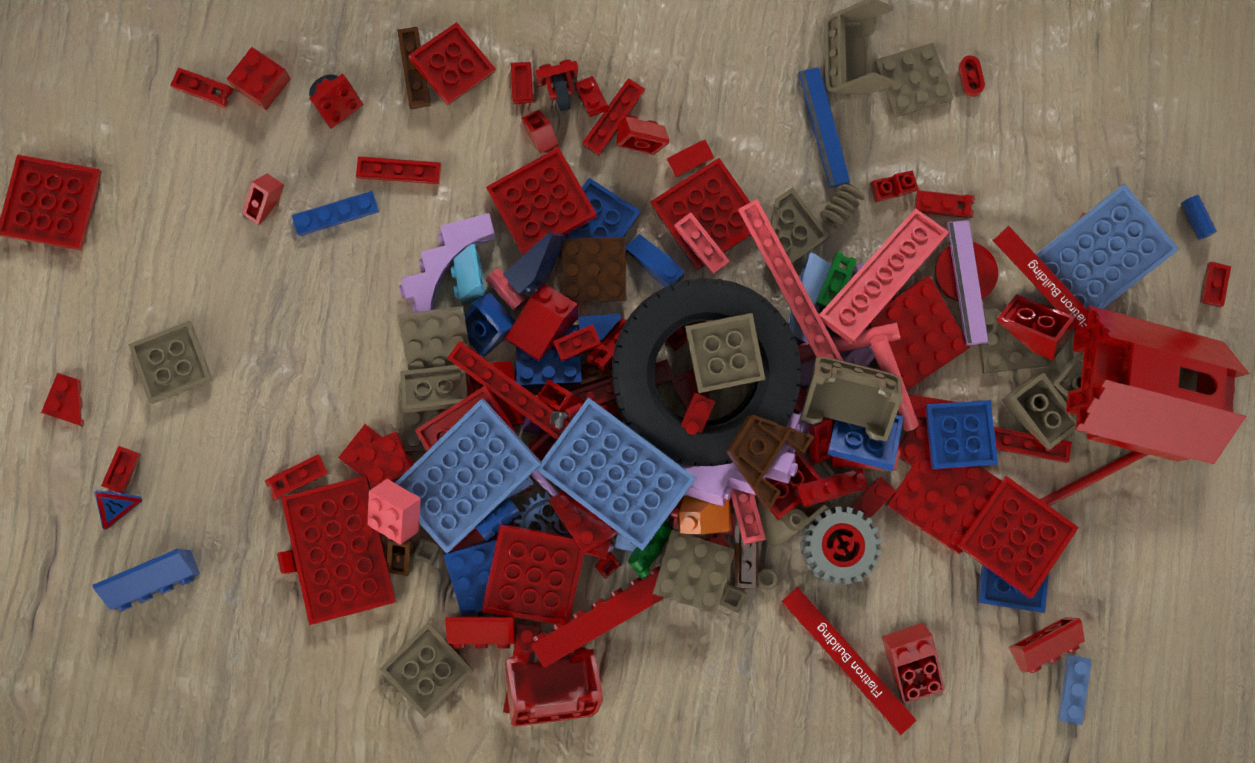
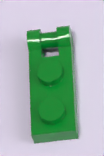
M836 251L815 304L825 308L848 283L857 259L853 257L848 258L842 252ZM839 264L845 265V269L838 267Z
M667 520L664 521L645 549L642 551L636 547L628 559L631 567L636 568V573L641 578L649 574V567L670 537L671 530L673 529Z

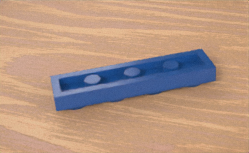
M370 191L294 214L292 218L297 235L300 237L379 213L374 193Z

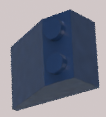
M549 232L503 273L518 294H533L543 283L545 284L549 280L566 238L563 233Z

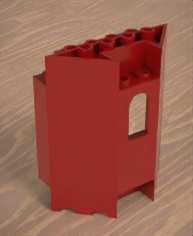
M1089 305L1087 326L1075 330L1073 351L1084 352L1081 386L1068 392L1066 413L1077 415L1076 430L1087 433L1088 440L1176 462L1194 459L1215 464L1247 417L1233 413L1235 378L1250 374L1223 341ZM1180 367L1198 372L1196 392L1178 387Z

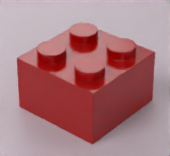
M253 47L248 50L227 77L228 82L235 90L265 110L269 108L291 79L285 68Z

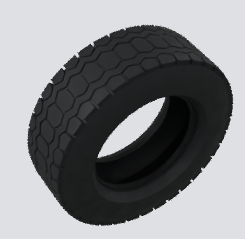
M699 278L684 280L660 289L645 299L631 313L623 325L615 344L612 358V382L619 410L627 425L633 431L677 463L697 467L718 466L733 463L726 451L749 415H755L776 422L781 426L786 425L790 415H792L800 391L801 361L795 337L788 323L776 307L765 297L736 282L723 279ZM753 313L765 380L752 382L745 400L733 412L722 418L707 421L702 433L697 432L694 435L687 433L686 429L681 427L683 417L673 412L664 404L656 388L654 377L655 363L661 347L671 334L687 324Z

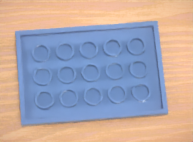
M1122 184L1037 252L1036 255L1078 301L1089 310V305L1104 309L1178 251L1179 248L1129 188Z
M591 398L585 401L541 461V465L536 469L642 551L696 480L694 475Z
M481 399L405 472L395 484L421 498L419 523L447 554L541 465V461L484 399Z

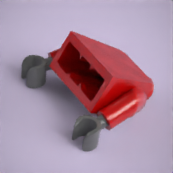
M549 379L541 392L536 393L539 399L560 411L553 412L550 419V424H555L556 428L563 427L564 419H573L585 403L584 400Z

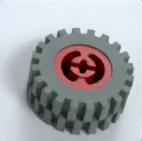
M835 507L823 511L807 525L808 527L802 533L804 537L803 541L800 542V548H803L801 555L807 562L806 567L808 570L811 569L814 572L813 575L823 579L824 582L834 584H852L853 582L863 580L864 576H869L872 573L871 569L877 566L878 561L876 559L878 556H881L882 550H878V545L882 544V541L876 535L879 532L878 528L871 525L873 521L869 517L865 518L863 512L859 510L854 511L850 507ZM844 530L850 534V537L841 535L832 539L830 548L827 547V540L834 531ZM839 541L845 542L844 550L838 549ZM853 543L856 544V551L848 561L840 562L833 558L834 554L843 556L846 553H850L853 550Z

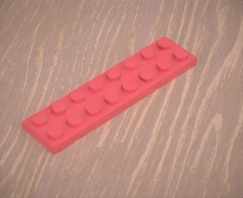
M915 208L819 314L822 322L852 345L944 241L949 231Z

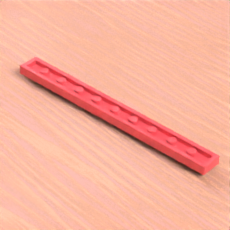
M758 199L739 208L738 211L816 358L823 356L843 361Z

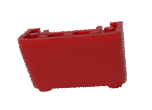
M578 648L571 654L569 659L557 660L543 668L540 662L527 664V660L521 656H513L505 661L509 714L512 726L519 727L585 718L599 712L604 698L594 649Z

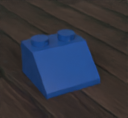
M491 293L475 300L465 313L469 342L482 357H485L505 340V337L515 323L512 316Z

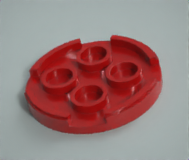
M973 242L981 299H984L996 286L998 266L994 256L988 249ZM948 246L940 254L936 262L934 276L941 292L946 297L958 301L951 249Z

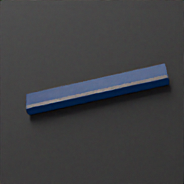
M818 67L799 71L798 75L828 186L833 188L850 183L820 69Z

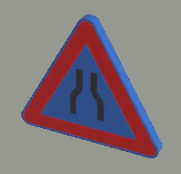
M102 490L94 492L101 525L104 530L110 528L142 502L141 496Z

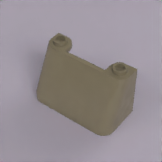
M817 357L802 409L801 420L809 424H817L822 422L823 417L866 427L865 431L871 439L887 441L903 397L902 380L899 376L892 373L828 357Z

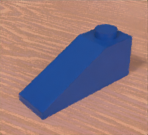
M639 234L626 246V251L663 287L680 282L684 278L685 271L642 235Z

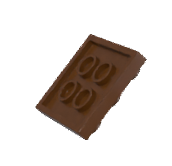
M565 238L562 245L563 295L573 302L627 301L626 238Z

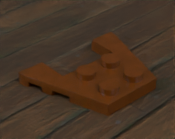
M749 415L726 453L764 507L769 509L773 506L781 491L763 477L781 447L786 442L802 454L805 453L814 436L808 433H801L793 428L778 425L776 422L755 415Z

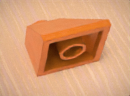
M684 495L679 511L680 534H710L731 531L730 499H726L724 506Z

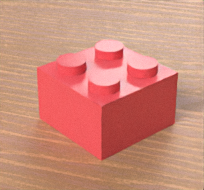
M386 479L369 491L367 525L401 545L418 533L421 498Z

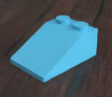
M470 244L454 258V266H451L452 277L457 279V286H454L455 298H459L461 304L474 303L475 300L486 296L481 260L475 244Z

